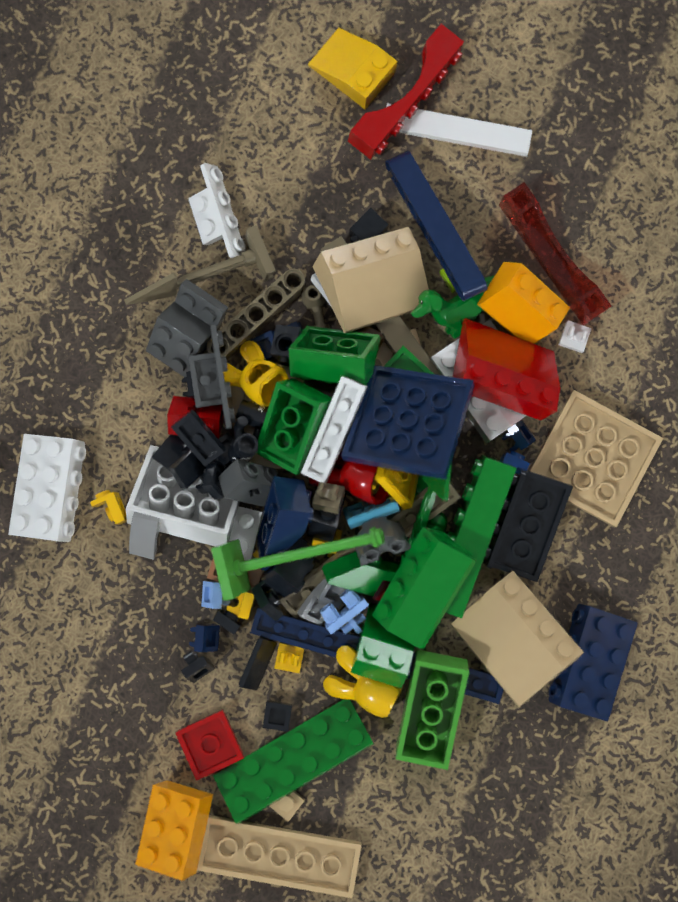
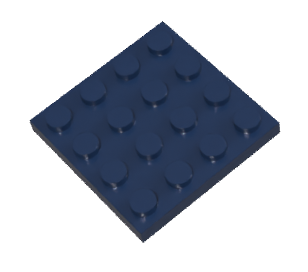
M375 365L373 375L366 384L368 386L346 440L341 455L343 460L446 480L475 387L474 381Z

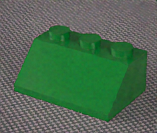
M306 326L289 347L290 376L299 377L302 380H320L329 384L339 383L341 377L345 376L366 386L373 375L380 335L353 331L344 334L343 330Z

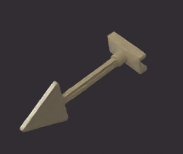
M255 225L246 230L245 239L250 249L241 252V255L183 275L179 279H177L176 273H172L126 298L124 301L126 305L169 298L176 295L177 288L186 279L194 284L244 265L247 267L256 264L264 282L272 279V273H275L276 270Z

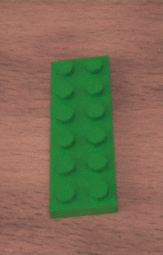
M343 699L247 755L244 759L213 775L235 824H239L374 745V742L351 700Z

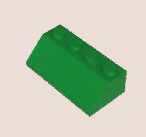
M422 527L372 616L388 632L419 649H424L477 560L444 531Z

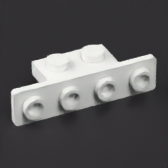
M203 163L200 167L207 188L188 198L203 245H210L223 238L229 257L239 256L241 252L245 251V243L237 227L238 221L230 205L231 200L223 183V174L218 166Z

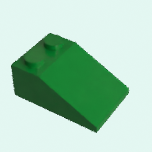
M294 378L276 382L258 439L256 454L298 475L306 462L332 397Z
M369 603L350 673L402 688L409 673L414 645L388 632L372 616L377 605Z

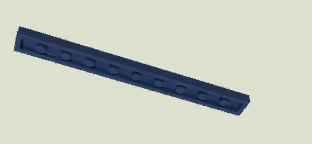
M259 607L257 608L250 632L251 634L335 658L337 650L341 646L348 645L356 651L360 636L350 633L345 635L343 631L339 630L330 634L325 626L283 615L275 621ZM413 652L410 669L407 678L409 679L412 671L415 652ZM469 668L464 694L500 704L503 688L490 673Z

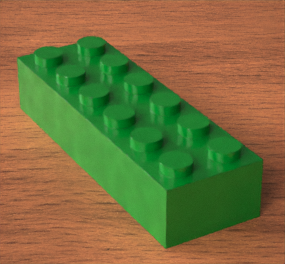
M481 455L480 460H474L470 472L474 475L472 482L465 485L462 493V498L465 500L463 507L457 508L453 519L456 525L454 532L449 531L448 533L449 537L477 560L446 613L462 618L517 469L512 465Z

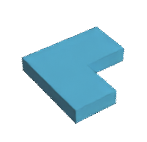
M393 497L387 498L384 503L378 505H368L363 500L342 509L350 529L361 526L373 518L385 517L400 511Z

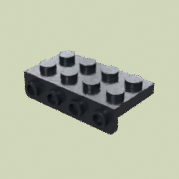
M517 467L491 542L483 559L485 567L490 569L493 567L508 573L514 571L517 576L538 582L573 486Z

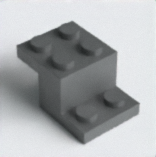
M186 279L181 283L175 301L157 317L146 352L175 372L186 377V372L190 371L188 356L201 355L207 349V343L211 339L210 325H216V329L219 331L229 307Z

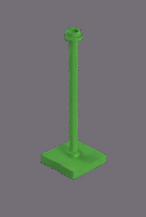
M372 527L370 528V533L246 561H244L239 539L228 541L211 548L223 600L226 601L251 590L247 571L373 544L377 548L385 543L382 528Z

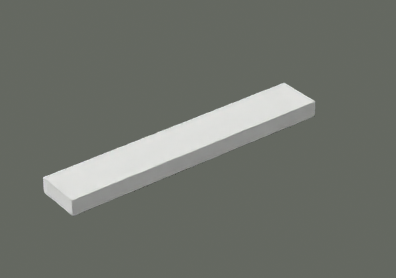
M418 109L411 119L405 118L402 122L404 126L399 132L526 157L529 152L532 130L421 109Z

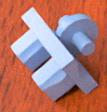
M346 589L339 595L346 607L338 612L330 602L320 609L325 621L324 624L330 634H333L340 627H342L341 630L345 635L352 629L359 634L362 630L358 625L366 619L360 612L368 607L369 604L362 595L359 596L355 591Z

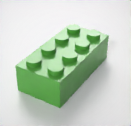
M416 649L396 743V760L448 770L469 675L468 659Z

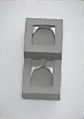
M134 511L130 529L129 554L154 560L157 552V537L160 532V518Z
M325 578L310 593L297 613L300 617L321 626L324 619L320 609L330 602L334 607L339 608L342 603L339 595L346 589L328 584Z

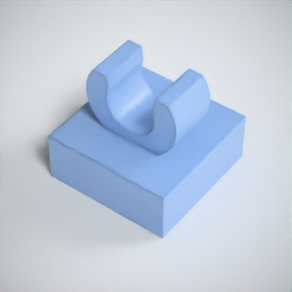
M203 581L201 607L221 609V605L230 604L229 600L224 601L222 599L219 582Z

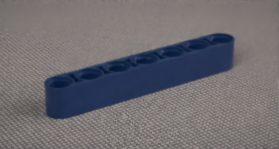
M406 151L385 161L387 171H391L393 175L391 177L393 183L460 299L466 301L487 291V284L481 271L412 154Z

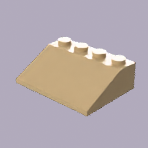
M409 227L322 251L312 266L344 334L412 312L419 304L418 297L421 292L429 290L420 248Z
M514 571L501 579L464 612L462 618L458 617L451 623L453 629L518 707L528 701L584 653Z

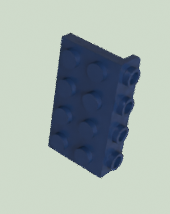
M579 603L572 613V624L568 635L584 653L554 679V682L549 687L548 700L559 707L608 722L638 622Z

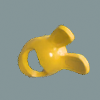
M244 342L240 347V353L247 363L246 367L241 371L227 363L228 372H223L224 381L230 382V386L242 388L244 393L258 405L268 407L276 382L287 380L289 377L284 368L265 359L260 346L256 342Z
M348 645L341 646L336 653L337 662L350 675L355 677L357 682L352 683L335 675H329L323 681L325 691L335 698L355 700L363 709L375 716L388 717L395 700L399 698L403 686L398 688L350 673L356 651Z

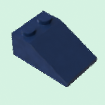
M273 477L256 538L259 558L286 552L305 533L307 524L312 522L313 508L309 505L310 493L306 491L304 480ZM271 566L261 568V570L267 571Z

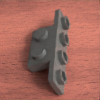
M210 325L214 353L188 356L196 408L222 405L225 430L232 428L231 423L236 422L234 408H229L227 398L232 397L230 382H225L223 372H228L226 357H221L219 346H224L222 331H217L216 325Z

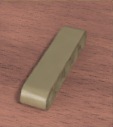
M299 269L287 270L220 330L222 331L223 343L226 346V350L221 354V357L225 356L226 361L231 358L244 342L251 340L302 294L306 284L304 274ZM292 278H297L301 281V284L295 288L288 286L287 283ZM277 294L282 297V301L278 304H271L269 302V298L272 295ZM255 311H261L264 314L263 318L259 321L251 320L250 316ZM240 327L245 330L244 335L240 338L232 336V331L235 328ZM212 339L207 343L208 353H213Z

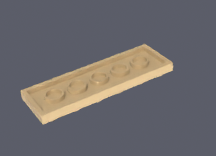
M209 815L197 871L353 898L361 842L246 821L235 824L234 819Z

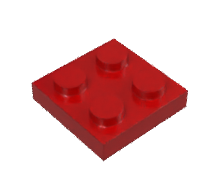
M224 709L175 732L196 781L245 757Z

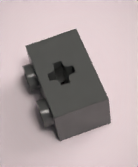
M236 459L218 476L224 498L264 507L273 477H279V474L275 468Z

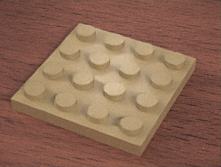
M572 390L529 471L572 485L573 488L567 501L568 503L612 527H617L663 438L576 390Z

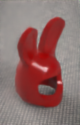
M340 451L335 465L342 466L343 468H333L327 483L344 486L352 495L374 505L384 503L389 493L380 484L377 494L372 496L371 493L373 479L376 477L378 467L345 461L341 456L343 451ZM309 478L312 486L319 485V481Z

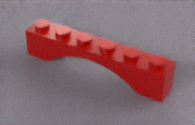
M440 24L425 43L422 52L421 74L414 87L402 99L391 106L378 111L366 112L351 129L348 142L370 160L376 153L381 155L388 146L387 140L391 135L396 137L403 128L404 124L402 122L405 118L411 119L419 108L417 104L421 99L426 101L434 90L432 86L436 82L440 84L448 73L446 69L451 64L455 66L461 59L463 53L460 51L464 41Z

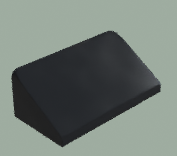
M259 636L239 681V687L258 690L277 646L275 641Z

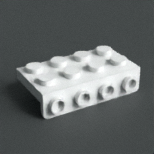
M24 434L8 535L59 542L71 541L75 531V511L79 505L77 497L79 486L82 483V463L86 457L85 442L69 438Z

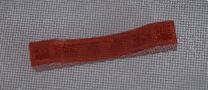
M525 182L505 194L499 204L500 208L582 325H587L611 307V304L599 287L575 265L564 251L549 227L539 202Z

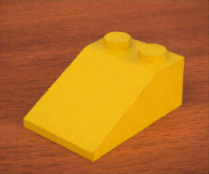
M338 28L308 63V66L363 109H366L396 73L397 60L379 46Z

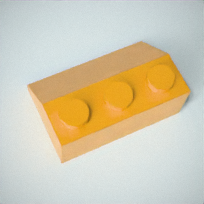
M514 262L502 263L487 287V291L484 292L477 303L479 307L513 336L533 344L555 331L570 309L562 299L525 265Z

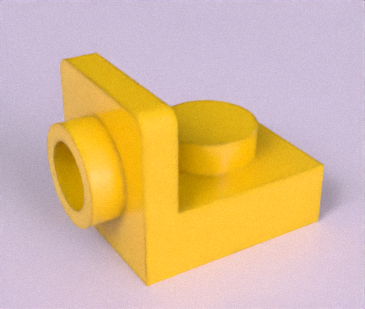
M105 490L96 494V499L90 502L92 507H99L107 503L108 507L105 510L111 522L114 521L118 525L127 522L126 510L119 493Z

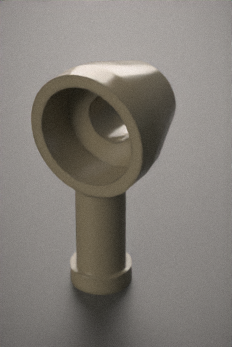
M314 284L308 285L302 292V302L307 308L312 309L315 327L328 328L322 311V306L325 304L326 299ZM316 291L318 295L315 298H311L309 293Z

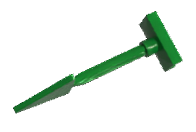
M451 465L446 480L420 475L428 485V489L422 500L409 539L411 546L422 527L427 525L436 494L441 500L448 501ZM409 550L402 554L400 562L382 560L388 571L383 580L392 581Z

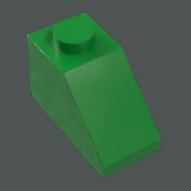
M356 551L326 563L322 567L328 584L374 596L388 572L381 556H379V560L361 566Z

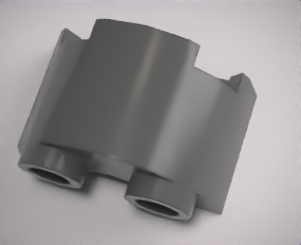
M378 517L365 522L362 525L363 529L358 535L370 533V528L372 527L382 528L385 543L377 548L373 544L355 547L360 564L363 566L379 560L380 554L385 551H391L395 555L409 550L411 545L400 522L397 521L396 523L387 520L386 517Z

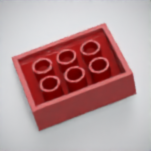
M465 318L462 324L452 377L473 380L475 385L472 393L473 397L529 417L543 420L557 412L560 382L554 351Z

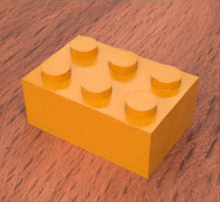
M167 780L153 784L135 865L181 881L195 875L213 794Z

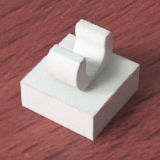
M567 320L558 345L583 353L592 328Z

